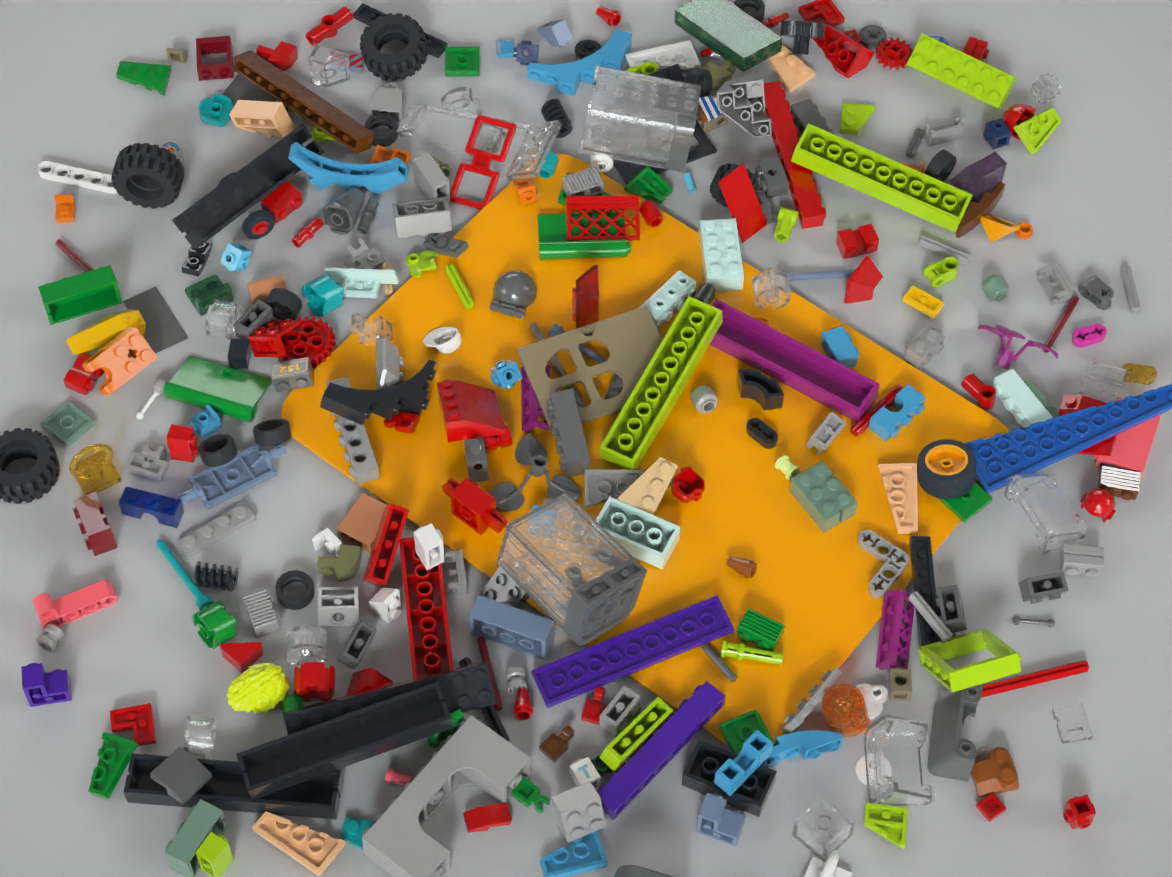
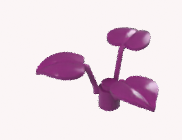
M985 324L978 326V329H985L997 334L1001 338L999 355L995 362L999 367L1009 370L1012 361H1016L1018 356L1028 346L1050 351L1058 359V353L1052 348L1029 340L1013 355L1014 351L1009 349L1012 338L1025 339L1026 337L996 324L997 328ZM1007 337L1009 339L1006 347H1004L1005 338Z

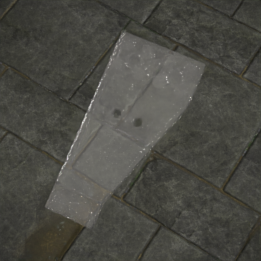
M424 104L413 105L407 109L397 133L400 137L416 135L472 162L474 155L466 153L465 148L477 114ZM503 120L516 124L517 128L505 161L501 163L493 160L489 170L499 172L501 177L509 181L538 177L562 126L559 120L537 124ZM482 122L473 148L500 155L508 129Z

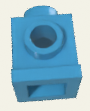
M209 404L205 406L206 409L190 418V427L193 428L194 434H199L202 439L222 427L220 417Z

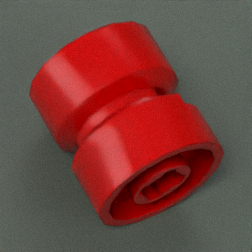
M503 422L506 434L482 437L486 453L497 450L499 446L505 448L513 445L511 433L506 422Z

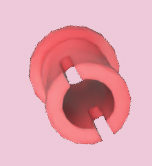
M392 768V770H387L385 781L388 784L395 783L405 786L409 780H412L413 775L395 771V768Z

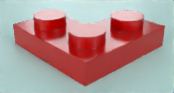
M816 0L798 8V13L805 22L822 18L825 23L835 27L845 21V17L831 0Z
M151 703L109 711L113 733L133 729L134 741L138 744V747L157 743Z

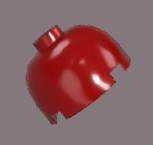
M1023 103L1014 104L1004 112L1003 121L1010 128L1012 137L1020 140L1013 127L1035 116L1034 111L1036 110L1033 107Z

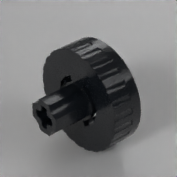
M781 21L780 36L794 37L793 54L808 55L810 39H824L825 24Z

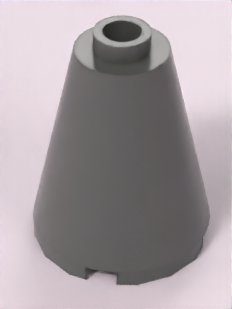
M351 188L326 204L321 211L323 223L325 225L328 224L331 227L330 230L334 233L348 234L354 228L364 203L365 196L363 192L357 188Z

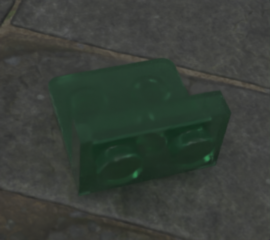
M212 275L185 288V294L200 316L234 301L230 285L228 283L223 284L217 275Z

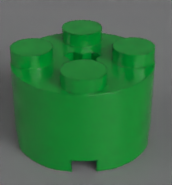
M220 600L192 615L194 626L198 625L200 631L197 632L209 648L213 647L215 649L221 643H225L237 635L234 628L237 622L231 614H227Z

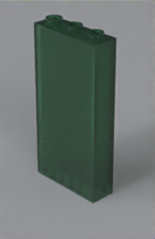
M693 0L675 10V24L742 72L781 52V36L728 0Z

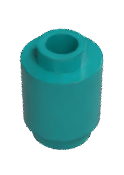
M545 152L542 154L537 167L540 177L549 179L554 175L559 162V158L555 153Z

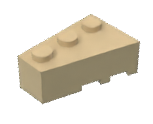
M660 457L617 500L654 515L677 471L678 465Z

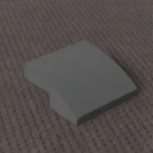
M181 747L177 748L150 773L151 779L165 787L167 794L182 804L189 800L212 778V774L196 758Z

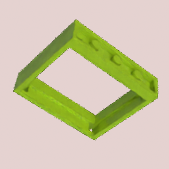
M986 628L952 637L946 642L939 641L918 647L921 667L951 692L1021 672L1020 660L1022 658L1019 652H1016ZM987 649L996 656L953 669L945 662L946 660Z

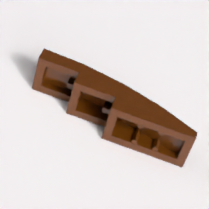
M998 182L992 194L985 191L979 204L971 202L958 226L957 238H961L981 223L980 219L982 216H987L992 212L1003 196L1006 184Z

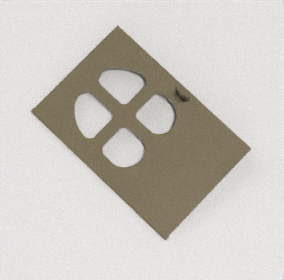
M646 305L519 347L516 351L550 428L552 423L551 419H548L546 412L550 393L578 382L584 385L591 404L586 407H577L581 424L621 411L660 346L662 338ZM588 341H598L608 349L609 359L604 363L588 367L578 346ZM567 350L577 371L556 379L549 378L545 372L547 363L557 352ZM613 372L622 380V391L615 397L602 399L595 387L593 377Z

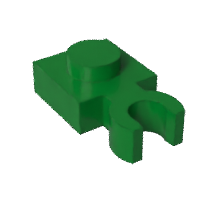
M525 777L511 792V796L527 808L533 804L535 810L541 814L543 813V808L539 804L542 802L548 806L550 804V799L547 796L539 795L541 789Z

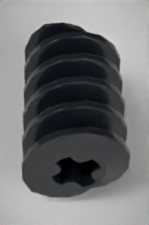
M559 99L547 101L541 108V114L553 136L563 138L569 135L573 128Z
M198 561L195 567L194 580L198 587L203 585L205 588H210L211 586L213 589H217L219 587L220 590L227 588L231 592L235 589L238 582V568L232 572V567L228 566L227 571H224V565H221L219 570H217L216 564H213L211 569H209L207 562L202 568L201 562Z

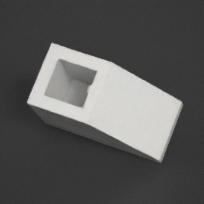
M381 588L369 601L370 611L387 624L393 619L396 620L402 611L399 590Z

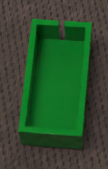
M111 265L38 286L50 325L122 304L118 284Z

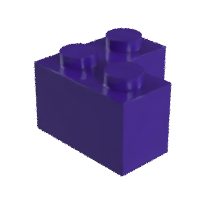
M30 663L27 666H21L22 688L30 707L72 701L71 683L67 669H56L46 673L42 663Z

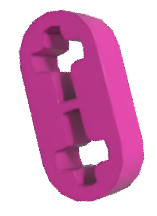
M1093 324L1077 329L1073 333L1072 343L1080 348L1100 343L1105 339L1107 330L1101 324Z

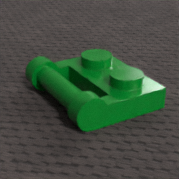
M461 710L450 714L454 728L429 736V747L437 748L441 741L447 739L449 735L456 733L459 724L464 720Z

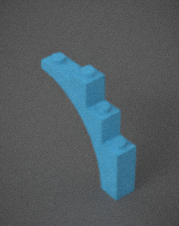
M616 29L610 40L602 48L588 57L571 63L546 65L529 62L527 78L558 86V92L575 96L581 81L591 84L596 82L597 85L603 70L620 74L625 62V54H628L632 45V33Z
M297 142L291 144L288 159L310 175L308 181L320 190L337 183L345 191L365 186L375 195L406 182L410 168L398 157L373 164L335 161L311 152Z

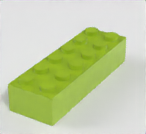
M923 33L906 64L1001 111L1018 80L1010 74Z

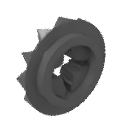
M876 25L865 26L859 33L862 43H866L867 47L869 45L873 47L879 46V42L883 43L887 37L885 30Z

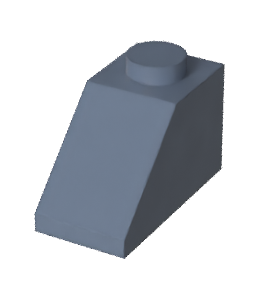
M565 19L551 21L537 28L538 32L551 46H559L561 48L569 44L568 41L573 38Z

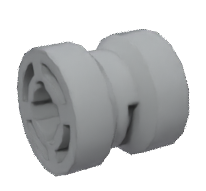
M48 624L44 629L45 633L39 635L36 642L44 650L53 652L57 641H61L65 635L57 626Z
M511 667L504 672L505 679L508 681L507 692L509 694H517V690L527 689V683L524 680V668Z

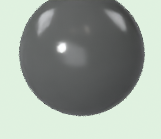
M511 270L503 273L496 280L493 296L500 304L503 302L516 306L517 309L518 307L526 308L535 301L537 287L532 277L527 273Z

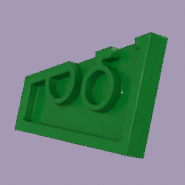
M120 61L116 75L117 79L133 85L145 86V89L150 91L152 89L156 90L159 94L165 96L172 69L171 65Z
M103 732V745L97 754L99 757L98 765L93 770L88 791L94 796L108 800L130 761L131 753L135 752L138 744L133 740Z

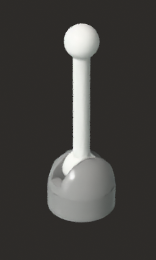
M157 379L154 382V394L141 412L136 414L137 419L144 417L145 411L157 395L165 394L163 392L166 384L165 381Z

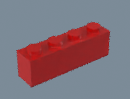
M391 503L385 506L362 582L380 588L387 585L409 509Z

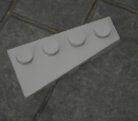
M837 667L832 671L827 670L820 678L822 683L819 686L815 684L808 692L810 697L807 700L803 698L796 706L798 711L795 714L791 712L784 720L786 725L781 730L789 734L796 729L814 709L813 707L823 698V693H826L843 672Z

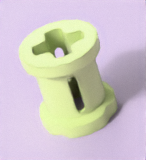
M783 455L775 463V468L777 470L780 469L786 475L785 478L788 481L800 472V467L795 466L789 460L788 455Z

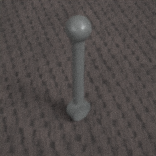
M1014 616L1012 623L1015 625L1020 623L1042 624L1049 627L1055 625L1052 619L1048 621L1029 620Z

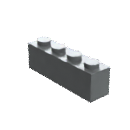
M811 99L791 105L790 113H793L794 124L798 127L801 135L808 123L834 134L833 130L827 126L825 118L820 115L817 105L813 104Z

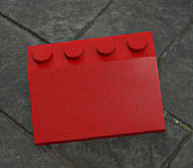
M458 380L437 382L439 405L448 442L506 434L495 390Z

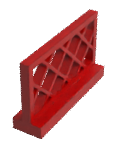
M639 195L566 196L567 241L610 239L640 241ZM578 210L582 215L575 221L570 216V211ZM591 210H596L600 214L595 220L587 215ZM609 210H614L618 213L613 220L605 215ZM627 210H635V216L631 220L624 215ZM584 217L591 222L586 229L579 224ZM602 217L609 222L604 229L597 224ZM620 217L628 222L622 229L615 224ZM631 225L636 230V235H627L624 230ZM575 226L582 231L579 236H571V230ZM593 226L601 231L597 236H592L588 233ZM614 226L619 232L615 236H610L606 230Z

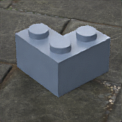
M707 793L698 814L696 832L736 846L744 827L746 816L737 810L726 809L727 800L721 795Z

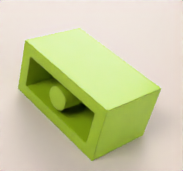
M210 832L195 852L201 870L212 877H221L233 861L229 841L226 837Z

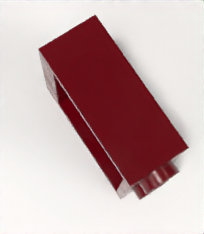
M231 37L196 38L199 81L234 78ZM227 53V64L202 65V55Z

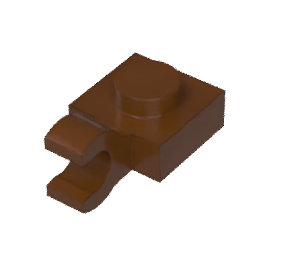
M567 725L559 736L555 733L550 735L539 746V750L555 763L569 749L566 743L574 737V730Z

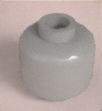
M707 385L696 387L691 393L690 400L695 409L700 413H710L718 404L715 392Z

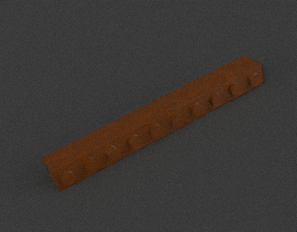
M250 50L236 55L235 72L279 102H282L285 106L354 153L359 154L371 149L374 138L372 131Z

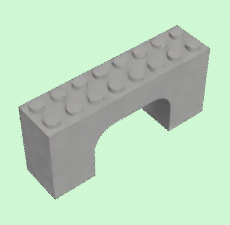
M472 715L467 720L464 719L459 724L456 733L449 735L445 740L444 746L433 753L431 761L419 769L416 778L413 781L409 780L400 796L396 795L392 799L390 807L378 815L376 823L372 827H367L363 832L364 855L392 877H443L451 868L450 851L422 830L423 824L453 790L463 785L476 786L499 803L508 802L512 797L511 792L524 777L528 779L530 776L531 758Z

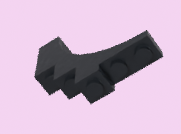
M429 359L423 369L414 377L390 388L359 390L330 382L322 396L320 407L360 425H363L366 419L369 420L372 413L390 421L394 414L398 415L400 409L420 415L422 410L426 411L430 402L427 399L430 386L428 382L429 380L433 381L437 370H434L436 362Z

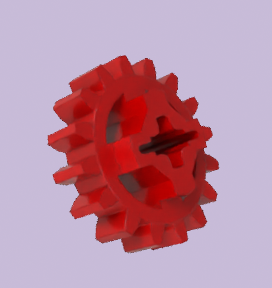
M890 37V41L884 39L883 43L879 42V46L876 48V59H879V64L883 63L884 68L889 66V70H892L893 67L896 70L899 67L905 69L913 49L910 48V44H905L906 40L901 42L899 38L893 40Z

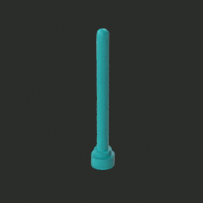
M158 540L156 542L157 547L196 597V606L199 610L214 603L209 595L203 594L164 541Z

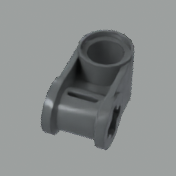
M1092 275L1078 286L1081 296L1093 303L1098 309L1107 310L1111 307L1114 291L1097 276Z

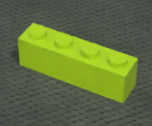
M658 696L606 746L599 758L615 772L652 735L656 728L661 727L665 723V720L673 710Z

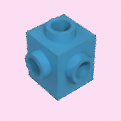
M513 360L499 361L495 363V367L490 369L492 373L490 378L493 384L504 389L513 387L515 382L523 379L516 361Z

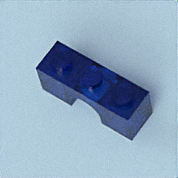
M127 486L119 500L122 515L141 519L143 513H148L156 517L159 524L178 528L184 514L183 505L179 499Z

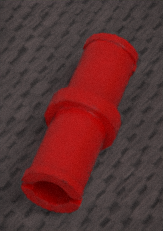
M315 217L307 226H303L301 232L292 238L293 245L300 248L308 239H312L314 234L324 225L323 221Z

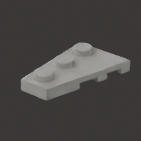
M585 469V508L604 503L608 500L609 496L617 499L643 474V470Z

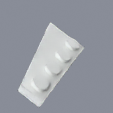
M691 40L625 54L628 68L636 67L646 62H654L658 70L675 64H679L681 70H690L693 67L701 68V63Z

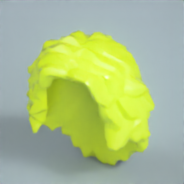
M258 663L257 665L249 666V670L244 671L236 679L232 680L226 696L228 697V704L232 706L234 711L239 710L249 713L253 710L255 714H267L268 711L275 709L277 704L285 699L290 683L288 676L284 674L283 668L272 663Z

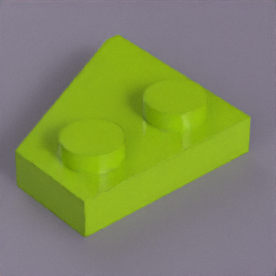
M865 803L863 825L898 847L905 849L908 808Z

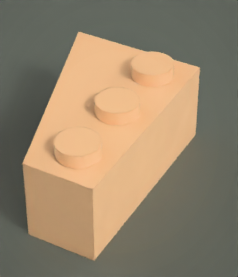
M238 100L229 114L237 128L257 133V131L267 133L266 136L270 138L277 136L283 139L295 129L282 102Z

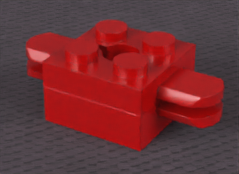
M450 478L447 483L442 485L443 492L451 499L452 514L478 534L482 535L489 527L500 533L508 525L507 519L496 511L495 497L491 493L483 491L476 482H471L465 478L461 483H458L453 478Z

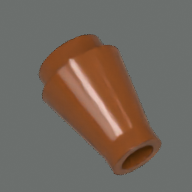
M730 555L726 563L727 567L732 568L745 578H752L757 571V563L752 559Z

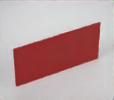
M743 163L718 182L733 219L736 218L737 230L742 243L767 225Z

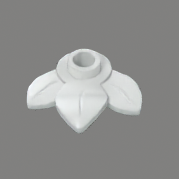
M867 683L859 684L853 688L856 695L851 699L850 709L865 710L870 720L876 718L883 711V703L888 698L887 689L883 685L872 686ZM877 692H881L878 696L874 695Z

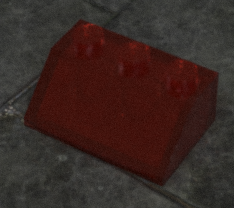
M593 265L576 280V288H572V321H576V329L599 321L598 265Z

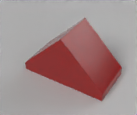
M261 642L220 644L222 656L241 673L263 656Z

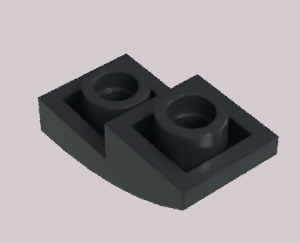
M205 242L195 250L191 246L188 250V258L181 267L182 273L199 277L209 258L212 244Z

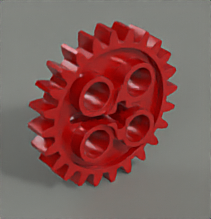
M308 316L304 320L298 317L299 325L281 336L286 355L278 358H281L283 362L309 357L312 367L313 364L319 366L320 361L326 362L325 357H331L330 352H333L334 346H336L332 327H329L327 322L323 324L322 319L316 321L315 316L311 320L308 319Z

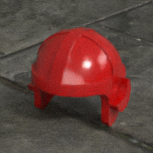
M692 467L681 468V472L672 479L671 492L673 496L682 503H689L694 500L695 502L699 501L705 490L703 478Z
M1092 489L1088 493L1086 492L1080 501L1082 503L1081 509L1084 507L1091 515L1104 517V523L1107 520H1111L1116 512L1114 510L1115 499L1107 489Z

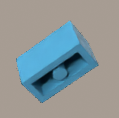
M841 326L822 332L821 345L826 355L848 368L856 366L859 351L856 346H853L851 336L845 331L844 327Z

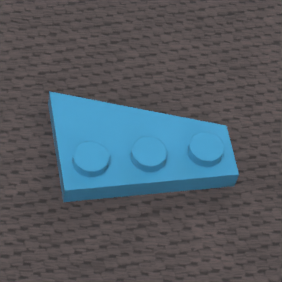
M598 831L576 839L567 847H561L540 859V866L544 877H568L608 867Z

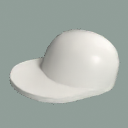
M441 327L427 334L423 343L427 347H436L441 353L449 354L459 348L462 343V336L457 328Z

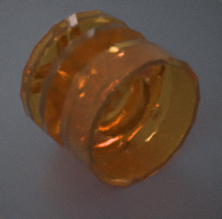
M839 684L826 691L822 698L821 707L830 731L840 733L845 738L861 733L868 723L869 716L863 694L859 689L850 684Z

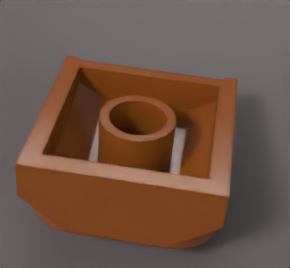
M996 747L989 753L975 756V762L970 774L978 798L986 797L992 792L999 794L1019 788L1018 774L1007 749Z

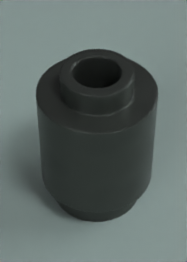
M704 283L698 287L692 298L710 305L715 297V288L708 283Z

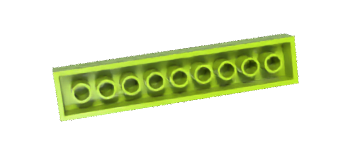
M809 123L794 150L791 162L956 233L973 196L968 192Z
M688 296L599 448L602 459L625 470L638 469L723 322L722 310Z

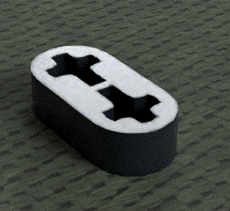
M758 418L748 420L746 432L752 439L766 449H772L777 445L778 435L772 428Z

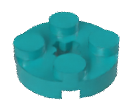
M220 94L213 95V98H204L199 104L201 121L209 125L224 127L231 120L229 114L234 108L230 98Z

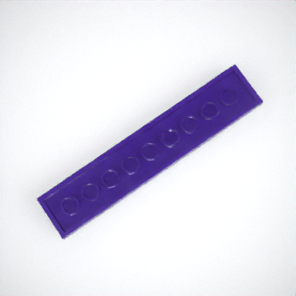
M716 595L531 671V674L546 707L550 708L594 690L597 686H604L734 632V627Z

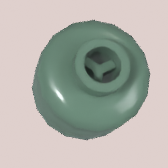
M992 274L983 280L982 290L990 301L997 300L1000 302L1007 297L1006 293L1009 290V286L1001 275Z

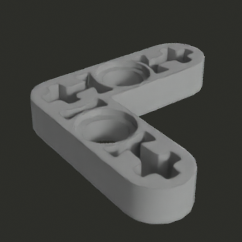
M862 530L858 536V545L885 563L870 581L868 592L872 597L881 598L905 571L909 563V556L906 552L875 532ZM886 547L889 552L882 554L878 551V548ZM900 558L903 559V562H896V560H899ZM891 571L894 573V576L887 578L883 573ZM882 581L881 589L875 590L874 587H878Z

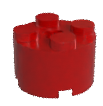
M321 662L302 663L301 668L296 666L294 668L293 693L301 697L303 702H310L311 698H320V701L332 700V696L335 694V667L330 665V668L324 667V663Z

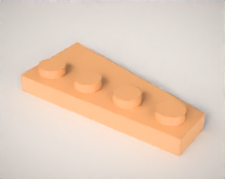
M770 33L756 40L757 48L764 58L770 62L771 68L777 72L780 81L786 85L789 93L815 77V72Z
M917 463L878 464L898 534H918Z
M266 811L252 827L253 831L319 877L346 845L345 840L332 838L329 834L316 832L307 826L292 823L291 820Z

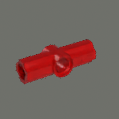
M343 7L333 15L323 16L321 23L305 34L309 44L316 46L325 38L335 37L338 29L353 19V14L350 9Z

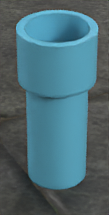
M686 173L683 175L689 192L694 193L696 188L692 174Z

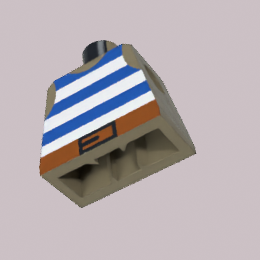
M716 95L699 97L696 121L704 133L722 127L728 121V117L717 109Z

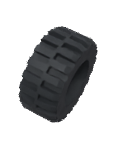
M389 13L387 16L383 17L381 15L377 17L376 21L372 20L369 23L370 26L365 27L363 30L364 34L360 38V50L367 69L374 76L381 77L382 80L386 81L388 79L391 81H397V79L404 80L407 76L415 75L414 72L422 68L421 64H425L426 56L428 55V45L419 23L410 16H403L400 13H396V15ZM392 40L408 42L406 48L397 54L387 55L380 52L381 48Z
M135 143L133 146L129 145L119 152L111 180L114 189L127 202L130 201L133 205H140L143 208L151 207L152 209H157L158 207L163 208L172 204L178 198L184 178V168L176 155L170 153L168 149L160 148L156 144Z
M14 428V431H4V434L0 436V499L3 498L4 502L8 503L14 501L15 504H21L24 501L30 503L35 498L37 500L42 498V494H47L51 490V485L54 486L60 473L59 460L53 444L47 436L42 435L37 430L33 432L29 428L24 430ZM27 457L37 460L35 465L24 473L9 474L4 472L6 467L16 459Z

